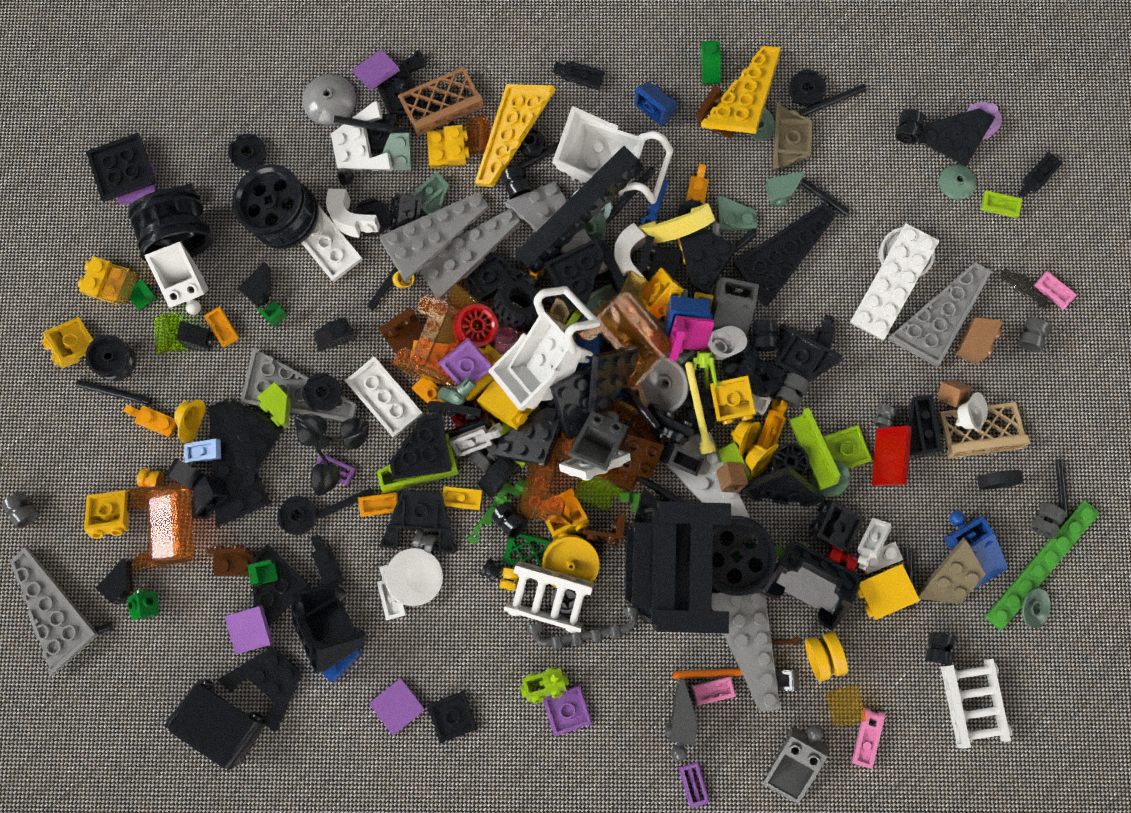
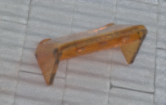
M184 485L129 488L131 504L137 509H147L149 552L140 553L134 558L132 563L133 570H146L191 561L194 556L191 492L189 488Z

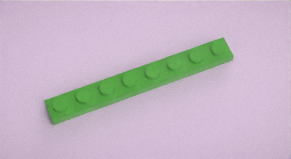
M1085 500L1081 501L1069 515V518L1059 527L1060 529L1055 539L1048 540L984 618L999 631L1003 630L1023 606L1027 594L1039 587L1100 513Z

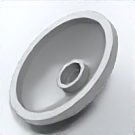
M326 74L315 78L307 85L303 93L302 104L307 116L312 121L323 126H334L339 124L334 123L335 115L349 118L353 114L357 104V95L353 85L347 79L335 74Z
M655 356L647 359L639 366L635 376L642 386L647 406L651 402L656 403L665 412L666 410L674 411L682 406L688 396L689 381L684 368L677 361H671L667 356ZM665 379L668 380L669 385L665 384Z

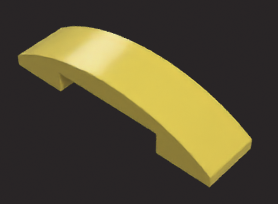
M709 203L692 208L691 213L658 224L656 221L638 226V228L646 236L645 241L647 235L654 237V243H661L698 231L714 222L715 217Z

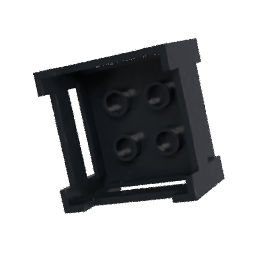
M667 501L646 503V509H642V522H627L625 603L632 608H640V617L643 618V622L654 625L656 632L729 634V611L711 610L713 524L731 525V503Z

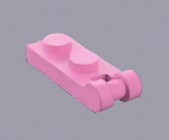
M864 707L851 763L873 769L885 713L880 711L876 713L871 711L870 708ZM869 719L875 721V726L868 725Z

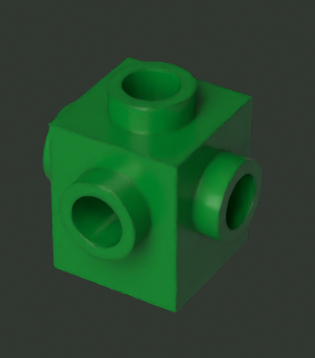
M147 589L136 590L134 595L128 597L127 606L131 613V620L147 619L159 615V600L156 597V591L148 592Z

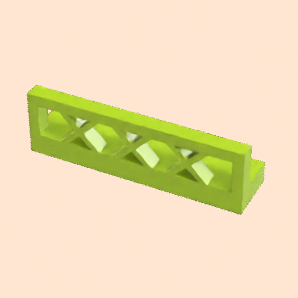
M806 408L803 410L802 416L790 419L789 423L800 447L806 451L809 457L810 470L819 489L822 490L838 484L841 475L810 408Z

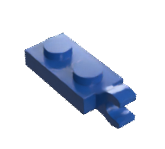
M663 180L656 203L651 204L649 202L647 211L650 214L642 219L641 225H644L646 222L656 221L667 189L668 180Z

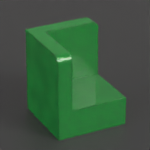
M142 279L123 292L139 311L158 299L148 284Z
M275 301L264 310L260 307L257 309L273 328L288 316Z
M273 560L247 565L251 585L258 586L275 582L279 579L276 563Z

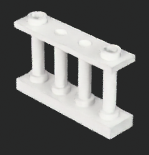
M518 561L514 569V573L518 574L519 577L513 602L508 601L504 610L513 616L522 615L563 627L571 633L581 632L584 623L579 622L578 618L584 596L591 595L595 582ZM529 578L535 579L538 582L532 608L521 605L525 585ZM548 584H553L557 587L551 613L540 610L545 587ZM568 589L575 591L577 594L570 619L559 616L564 593Z
M994 659L984 660L985 666L964 670H957L954 668V665L941 666L957 748H971L970 742L972 740L1000 736L1001 741H1011L1012 729L1010 724H1007L997 678L999 669L997 664L994 663ZM987 674L989 687L963 691L958 687L957 681H959V678ZM985 695H991L993 707L966 711L963 709L961 702L963 699ZM996 716L997 728L972 732L967 730L966 722L968 719Z

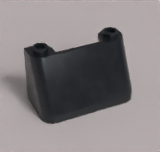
M790 542L775 566L772 576L764 585L762 593L775 599L780 598L784 592L819 610L817 614L819 623L833 631L853 605L860 586V578L853 571L803 544Z
M337 581L291 594L292 622L316 674L325 672L362 648L367 641L365 631L361 630L360 627L354 628L343 606V600L346 599L345 591L343 588L340 589Z
M202 678L195 683L168 718L164 727L217 765L231 770L243 763L267 721L263 719L260 713L255 711L245 714L215 694L214 691L216 689L212 681Z

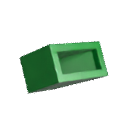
M720 40L701 42L702 85L721 83Z

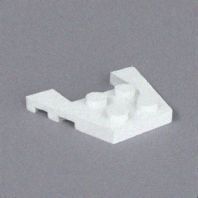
M377 101L373 102L353 118L370 122L383 119L380 103ZM343 124L331 133L338 169L393 170L390 154L384 153L372 157L366 128Z

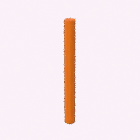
M740 668L673 671V679L742 676Z

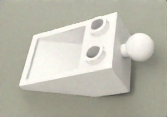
M181 241L144 255L169 308L187 302L186 311L191 315L198 314L201 311V304L194 300V298L204 295L209 289L200 270ZM191 286L194 288V292L189 291Z

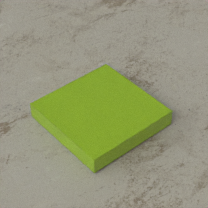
M859 425L823 436L832 458L843 462L848 469L873 461Z

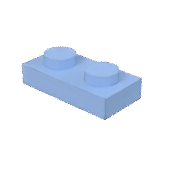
M210 439L184 444L185 463L192 464L221 459V440Z

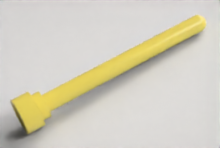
M686 362L687 377L702 440L699 447L700 454L715 452V445L712 444V440H709L694 367L692 362Z

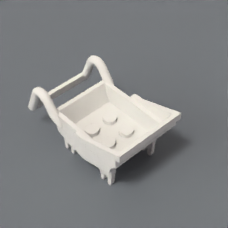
M572 106L552 161L556 165V169L566 172L573 181L578 179L579 183H586L623 146L639 159L645 140L656 139L660 141L667 153L654 192L652 193L646 185L639 182H631L632 180L627 183L623 190L619 191V195L622 196L625 191L639 190L643 192L651 204H655L673 153V147L666 136L656 131L642 133L638 136L618 130V125L609 123Z
M567 286L543 289L536 294L534 306L539 317L529 333H523L518 341L488 370L519 410L524 411L526 408L534 409L541 401L552 400L553 396L550 386L574 374L578 363H588L589 359L586 356H593L591 351L579 347L572 335L579 330L599 327L600 321ZM565 294L589 321L573 323L570 326L560 323L545 312L542 300L545 297Z

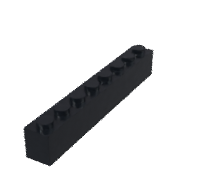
M623 146L515 252L516 256L534 274L542 270L545 266L544 263L555 257L559 250L572 240L574 235L581 231L593 217L597 216L600 210L610 203L613 197L641 172L644 166L639 159Z

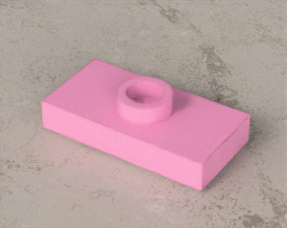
M1048 271L1034 284L1035 288L1062 310L1077 296L1076 293Z
M731 676L692 686L696 706L736 697Z

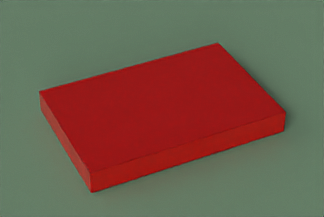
M898 426L876 429L872 473L873 486L907 485L912 427Z

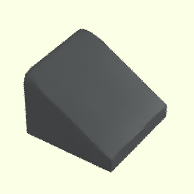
M775 670L778 691H799L798 670Z

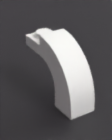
M328 189L326 207L338 230L346 235L358 238L361 232H379L380 224L376 215L353 214L348 211L351 200L346 189Z
M632 223L619 235L615 243L613 257L625 279L627 278L629 285L633 288L635 287L639 292L645 287L646 278L633 265L630 256L635 250L644 245L646 236L635 223Z

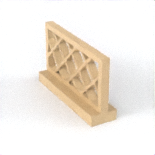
M1016 402L987 406L988 411L995 414L996 417L992 422L986 418L985 423L989 427L985 432L982 430L976 431L982 435L980 440H973L968 436L972 429H969L967 434H964L956 429L957 425L953 427L947 423L946 416H953L957 419L958 409L940 412L939 416L948 448L946 451L948 459L1025 449L1030 441L1028 435L1024 433ZM1012 408L1014 415L1012 419L1001 413L1003 409ZM998 417L1008 423L1005 429L994 424ZM1010 424L1017 428L1019 435H1012L1006 431ZM992 427L1001 434L999 437L993 438L987 432ZM955 432L963 438L962 441L952 443L951 434Z

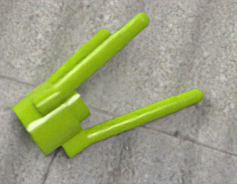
M697 351V357H693L694 372L697 364L699 368H704L705 390H709L708 368H711L714 387L717 388L718 382L712 352Z

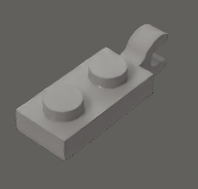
M500 423L493 425L488 430L483 425L450 438L449 443L459 458L492 445L494 438L502 436L500 431H503Z

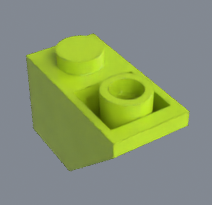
M274 382L257 396L261 401L258 405L265 412L270 411L273 415L271 419L278 427L282 425L286 429L289 426L291 399Z

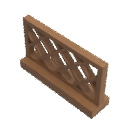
M465 67L398 95L417 137L483 108V99L478 94ZM463 73L465 77L463 84L454 81L456 76ZM439 83H449L447 91L439 89ZM452 85L461 87L459 95L450 92ZM429 89L433 92L431 97L428 98L421 95L422 91ZM464 89L472 91L474 96L469 98L463 97ZM436 92L445 95L442 102L433 99ZM409 96L415 97L414 105L406 103L404 98ZM448 96L457 99L453 105L446 104L445 102ZM419 99L428 102L426 109L417 107ZM431 103L439 105V111H429ZM415 110L424 113L422 118L414 120L413 114Z

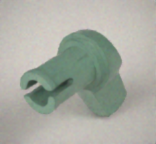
M466 377L457 389L441 387L437 396L446 403L461 405L466 401L465 396L476 386V383H472L473 380L470 377Z

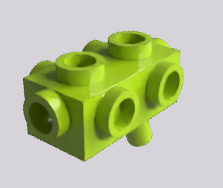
M551 667L540 674L530 673L526 675V678H522L523 685L520 686L522 697H526L528 702L532 701L533 704L543 702L544 698L552 696V698L563 696V692L567 691L566 686L569 685L567 674H562L561 668ZM534 687L539 688V690L532 692Z

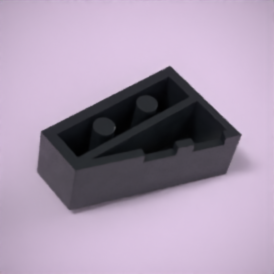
M933 395L912 397L907 426L912 427L909 459L941 455L943 451Z

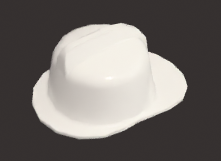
M725 326L712 331L707 351L712 352L714 359L723 360L744 350L747 345V337L740 328Z
M974 393L968 402L958 407V417L955 424L962 426L964 429H975L976 431L982 429L988 416L986 400L981 393Z

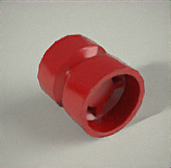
M834 545L826 555L827 558L838 564L844 560L845 562L842 566L851 571L855 570L858 563L857 557L849 553L845 555L842 549Z

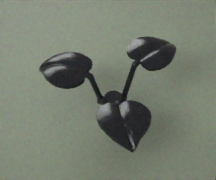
M304 414L294 417L299 442L304 446L316 448L315 451L324 461V464H316L311 472V484L316 495L322 496L338 484L340 479L338 467L333 464L328 465L329 462L321 450L328 446L329 440L343 441V446L349 450L360 447L368 435V422L359 418L345 420L340 427V435L342 437L337 438L323 435L327 431V423L321 416Z

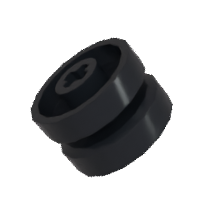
M106 334L98 336L89 344L86 350L85 357L89 368L108 381L123 380L135 368L136 355L134 350L115 335Z

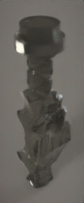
M1007 268L1003 269L1001 273L1002 282L1010 283L1015 292L1020 291L1024 296H1030L1037 302L1038 308L1044 309L1051 301L1047 295L1045 297L1041 296L1033 290L1031 281L1024 274L1011 273Z

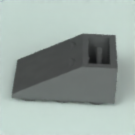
M725 277L716 281L711 314H713L712 320H714L712 331L725 326H736L747 337L757 303L759 284Z

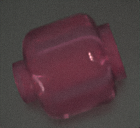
M503 327L496 332L495 349L499 354L504 355L518 341L520 337L517 330L511 327Z

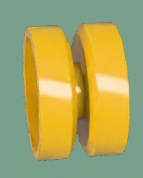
M834 631L822 634L821 641L816 636L805 639L807 657L813 673L819 682L830 679L831 672L836 677L848 673L845 654Z

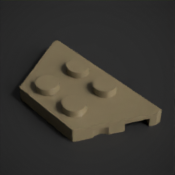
M780 102L775 104L772 171L785 168L811 156L812 120L799 115L794 110L790 111L784 108Z
M963 537L920 588L917 592L919 599L961 604L986 574L966 538Z

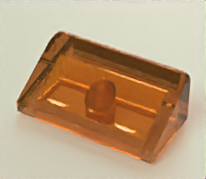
M482 115L467 119L469 155L484 154L490 137L489 119Z

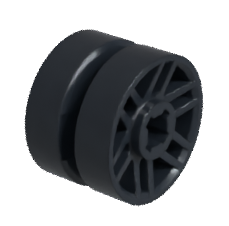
M796 444L781 446L771 459L770 469L772 473L790 466L803 476L809 467V457L806 451Z

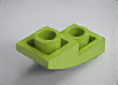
M735 441L718 449L724 464L726 462L742 463L747 481L753 479L743 455L739 454V447Z

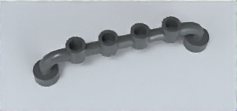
M625 607V616H629V621L622 625L543 638L540 635V632L543 631L542 623L526 625L527 633H532L533 639L537 644L552 646V649L564 648V643L572 642V646L584 644L583 640L590 638L592 642L603 641V636L611 635V639L623 637V632L630 631L635 627L640 608Z

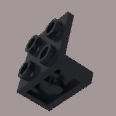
M647 235L638 266L639 272L646 280L650 281L662 267L675 280L682 252L653 244L654 237Z

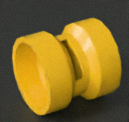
M399 271L394 273L392 281L397 288L404 289L411 286L415 278L413 275L405 283Z
M141 468L137 476V485L140 487L149 486L153 490H159L163 482V472L157 470L153 472L149 468Z
M503 568V580L500 581L499 588L516 591L519 579L518 574L514 573V569Z

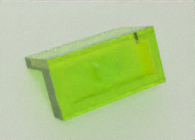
M163 313L154 319L157 355L167 351H185V347L176 340L179 322L183 321L182 314Z
M595 477L591 480H582L580 478L574 497L603 510H609L613 497H620L623 489Z

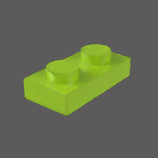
M985 191L980 210L1018 218L1022 198Z

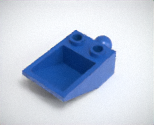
M954 511L950 514L949 520L951 524L958 526V529L943 537L944 541L952 551L963 537L966 538L986 574L975 589L1008 569L996 536L984 516L976 517L965 524L966 517L963 512Z

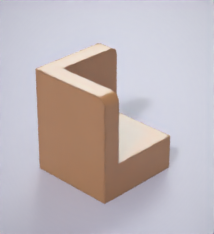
M954 379L942 381L938 400L957 408L969 401L972 387Z
M726 462L717 470L721 492L738 493L748 485L742 463Z

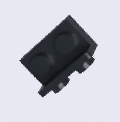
M395 192V197L392 198L393 215L390 216L392 230L420 218L422 196Z

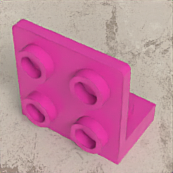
M676 316L668 342L669 360L677 361L679 353L682 354L683 349L706 351L713 330L714 320Z

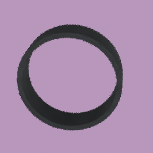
M1021 470L999 471L977 477L980 490L998 489L1024 483Z

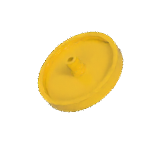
M565 535L555 539L547 546L543 554L542 567L593 582L599 572V556L593 544L587 539L577 535Z

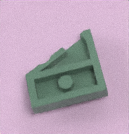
M391 132L382 154H390L392 171L412 169L410 132Z
M436 171L411 195L422 196L421 210L428 215L441 209L449 184Z
M717 196L719 232L757 230L756 210L723 196Z

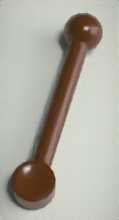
M796 637L784 640H771L772 644H799V639Z

